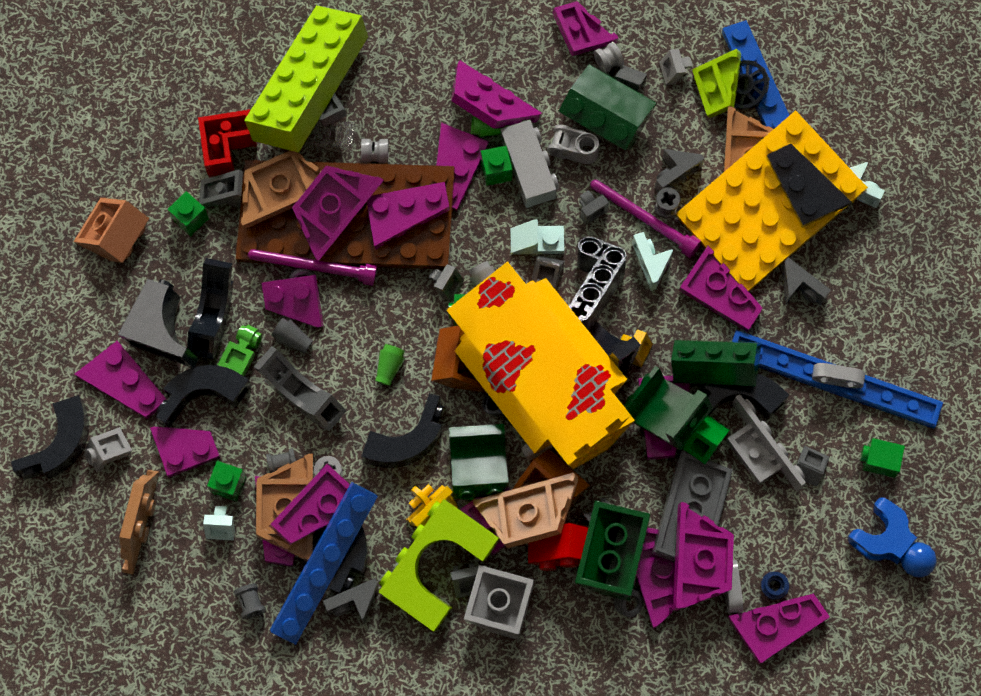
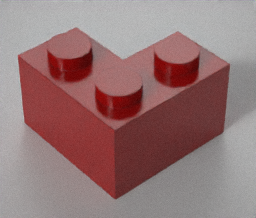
M250 109L198 117L204 165L209 178L235 171L232 150L257 146V142L252 140L244 121L251 111Z
M567 523L564 524L561 534L528 543V563L538 565L539 569L543 571H554L556 566L565 568L579 567L588 527Z

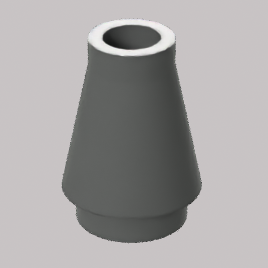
M282 318L271 335L276 338L275 342L296 349L304 354L313 342L291 319L287 321Z

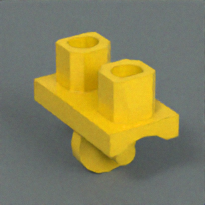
M429 484L422 491L414 486L411 492L415 497L408 504L413 509L420 503L422 504L406 520L412 526L417 527L420 524L425 526L431 518L427 515L436 501L441 503L443 499L458 507L451 496L453 491L448 486L444 487L441 485L428 498L427 496L434 490Z

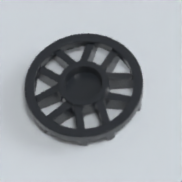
M750 60L740 61L734 107L750 109L759 106V103L767 97L770 78L765 68L760 64ZM746 65V74H743L741 66ZM752 66L757 67L758 70L752 73ZM762 74L763 78L756 81L755 79ZM764 84L763 90H760L758 86ZM755 91L760 94L757 99L753 96ZM742 95L740 104H737L736 101ZM748 98H750L752 103L746 104Z

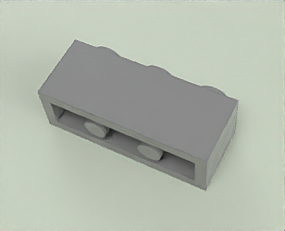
M527 120L500 129V139L503 146L507 145L512 172L525 207L528 208L556 199V189H559V183L555 173L550 174L548 168L551 165L547 151H542L539 143L542 142L538 127L533 128L531 120Z

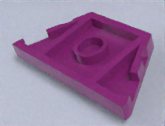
M461 60L458 61L455 68L456 77L453 82L454 90L451 98L453 103L493 129L518 124L525 119H530L533 123L538 122L542 114L540 111L515 96L511 91L493 82L488 76H484Z
M331 166L324 167L292 207L315 259L318 261L384 181L382 178Z
M685 502L678 504L674 611L732 590L734 534L723 527H718L714 521L705 515L701 517L689 509L690 505Z
M648 528L636 579L652 629H654L674 612L675 562L652 554L658 529Z

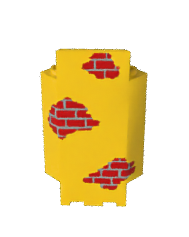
M507 261L447 309V312L464 332L460 338L461 343L455 350L456 354L534 453L552 444L564 461L572 469H575L607 451L635 421L615 396V393L628 379L546 278L536 283L530 281L525 284Z

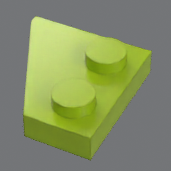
M738 49L692 69L706 114L710 118L728 111V106L734 108L741 61V52Z

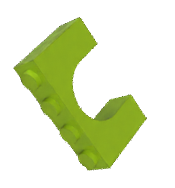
M445 499L441 503L438 501L434 503L427 514L431 518L425 526L420 524L411 537L414 539V542L410 548L404 547L395 559L398 563L393 572L388 570L379 582V585L382 586L379 590L380 594L433 632L437 631L452 607L428 591L422 584L418 574V564L422 553L431 544L448 540L459 544L485 562L500 540L494 533Z

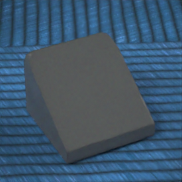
M539 255L535 261L531 281L536 283L546 278L553 288L557 290L565 261Z
M807 446L803 447L796 465L804 473L805 482L814 486L818 485L829 456Z

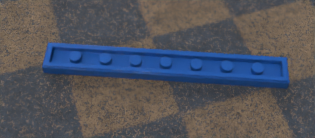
M738 330L735 331L732 340L734 342H761L758 368L933 429L936 427L943 405L942 401L865 375L864 387L847 388L812 380L814 364L833 363Z

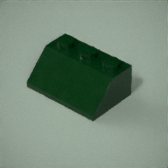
M589 64L570 88L558 112L622 149L629 150L634 146L657 102Z
M674 340L671 358L673 382L756 386L761 342Z
M595 501L575 583L605 596L631 601L650 514Z

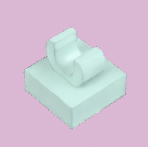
M215 506L214 515H205L203 525L206 539L234 540L235 527L233 516L226 514V506Z

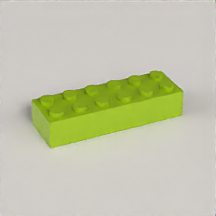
M316 5L244 120L253 141L299 153L368 38L362 15Z

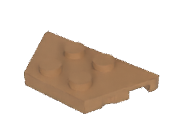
M729 106L724 172L773 130V128L766 127L752 117L749 118Z
M288 151L245 170L243 218H241L243 228H249L291 209L320 174V169L312 162L305 160L300 153Z
M307 454L304 458L291 464L288 463L278 468L275 472L257 478L256 536L305 561H308L313 552V533L289 545L269 525L313 479V454Z
M147 470V475H142L139 480L137 479L133 482L119 536L121 559H125L122 573L134 574L141 543H146L149 527H146L148 516H153L156 501L153 500L159 476L158 471Z
M575 473L563 475L473 500V504L507 548L519 546L561 534L578 483V477Z

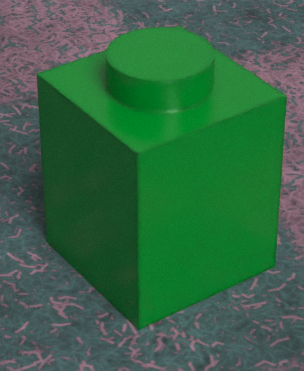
M507 145L481 150V166L486 186L512 181V166Z
M187 191L167 209L172 221L190 237L209 219L205 207Z
M707 415L683 449L706 464L730 430Z
M872 438L867 446L863 445L860 461L864 462L862 470L895 478L901 469L905 446Z
M217 461L207 487L212 494L237 502L247 476L243 469Z

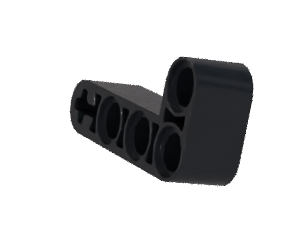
M585 237L578 243L577 265L582 271L589 273L569 305L570 309L589 332L625 275L627 257L624 249L595 237Z

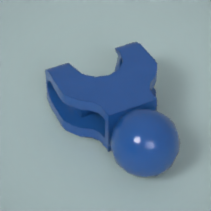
M878 498L874 503V513L885 523V532L880 535H871L861 529H855L847 536L849 544L867 559L873 561L887 559L897 565L901 561L903 569L911 576H928L936 567L937 558L933 549L922 542H915L917 537L909 530L905 511L886 498Z

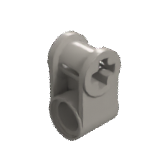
M555 125L553 130L555 135L552 144L548 145L547 152L550 155L582 164H591L597 160L599 141L594 134L576 130L566 125ZM583 146H590L593 150L585 152L581 148Z

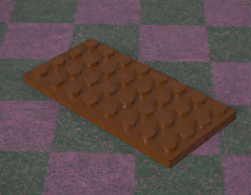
M245 160L244 174L245 170L266 160ZM312 162L320 171L325 166H331L382 178L384 181L372 195L445 182L450 211L423 225L415 226L406 231V234L383 243V246L375 250L366 202L319 261L355 267L373 264L377 265V267L415 269H444L447 264L449 265L455 180L454 166ZM243 175L236 261L273 264L251 260L248 257V252L252 249L317 260L292 208L249 228H243L241 223L244 206L243 192L245 191Z

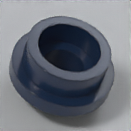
M769 572L761 581V590L767 598L779 600L789 590L788 579L780 572ZM770 582H777L780 586L779 590L773 591L770 588Z

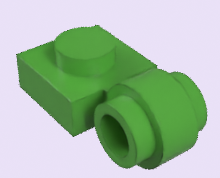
M242 325L236 335V340L239 341V344L230 341L217 365L232 369L245 376L255 357V353L249 349L252 347L256 349L259 346L263 334L259 333V329L253 326Z

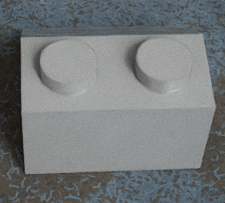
M479 565L464 620L492 633L519 640L533 592L534 580Z

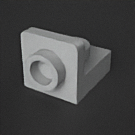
M119 427L90 438L85 448V457L87 462L93 465L95 471L99 472L103 470L105 464L129 456L132 449Z

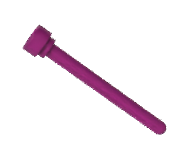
M598 180L591 181L590 187L601 195L603 194L608 200L679 245L678 248L682 250L681 253L691 259L699 249L701 240L694 235L691 237L689 235H682Z
M255 249L248 252V257L251 260L358 278V281L363 282V285L374 286L377 265L366 264V266L360 265L359 268Z

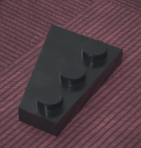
M791 143L766 156L802 228L852 203Z

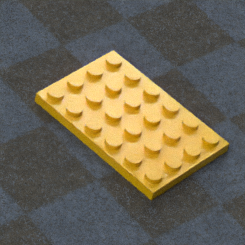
M796 110L676 213V217L692 235L701 240L702 246L705 249L709 246L714 251L713 256L721 265L724 263L728 267L729 273L748 292L846 208L844 207L802 228L766 158L768 154L791 143L851 202L855 201L868 188Z

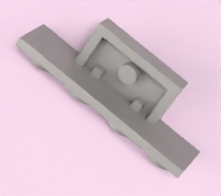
M740 394L737 395L732 405L747 425L728 437L726 442L758 485L781 470L797 492L800 491L806 484L804 473L797 465L793 466L787 458L788 452L781 443L777 444L772 438V431L767 423L764 421L760 422L754 414L755 408L748 399L744 400Z

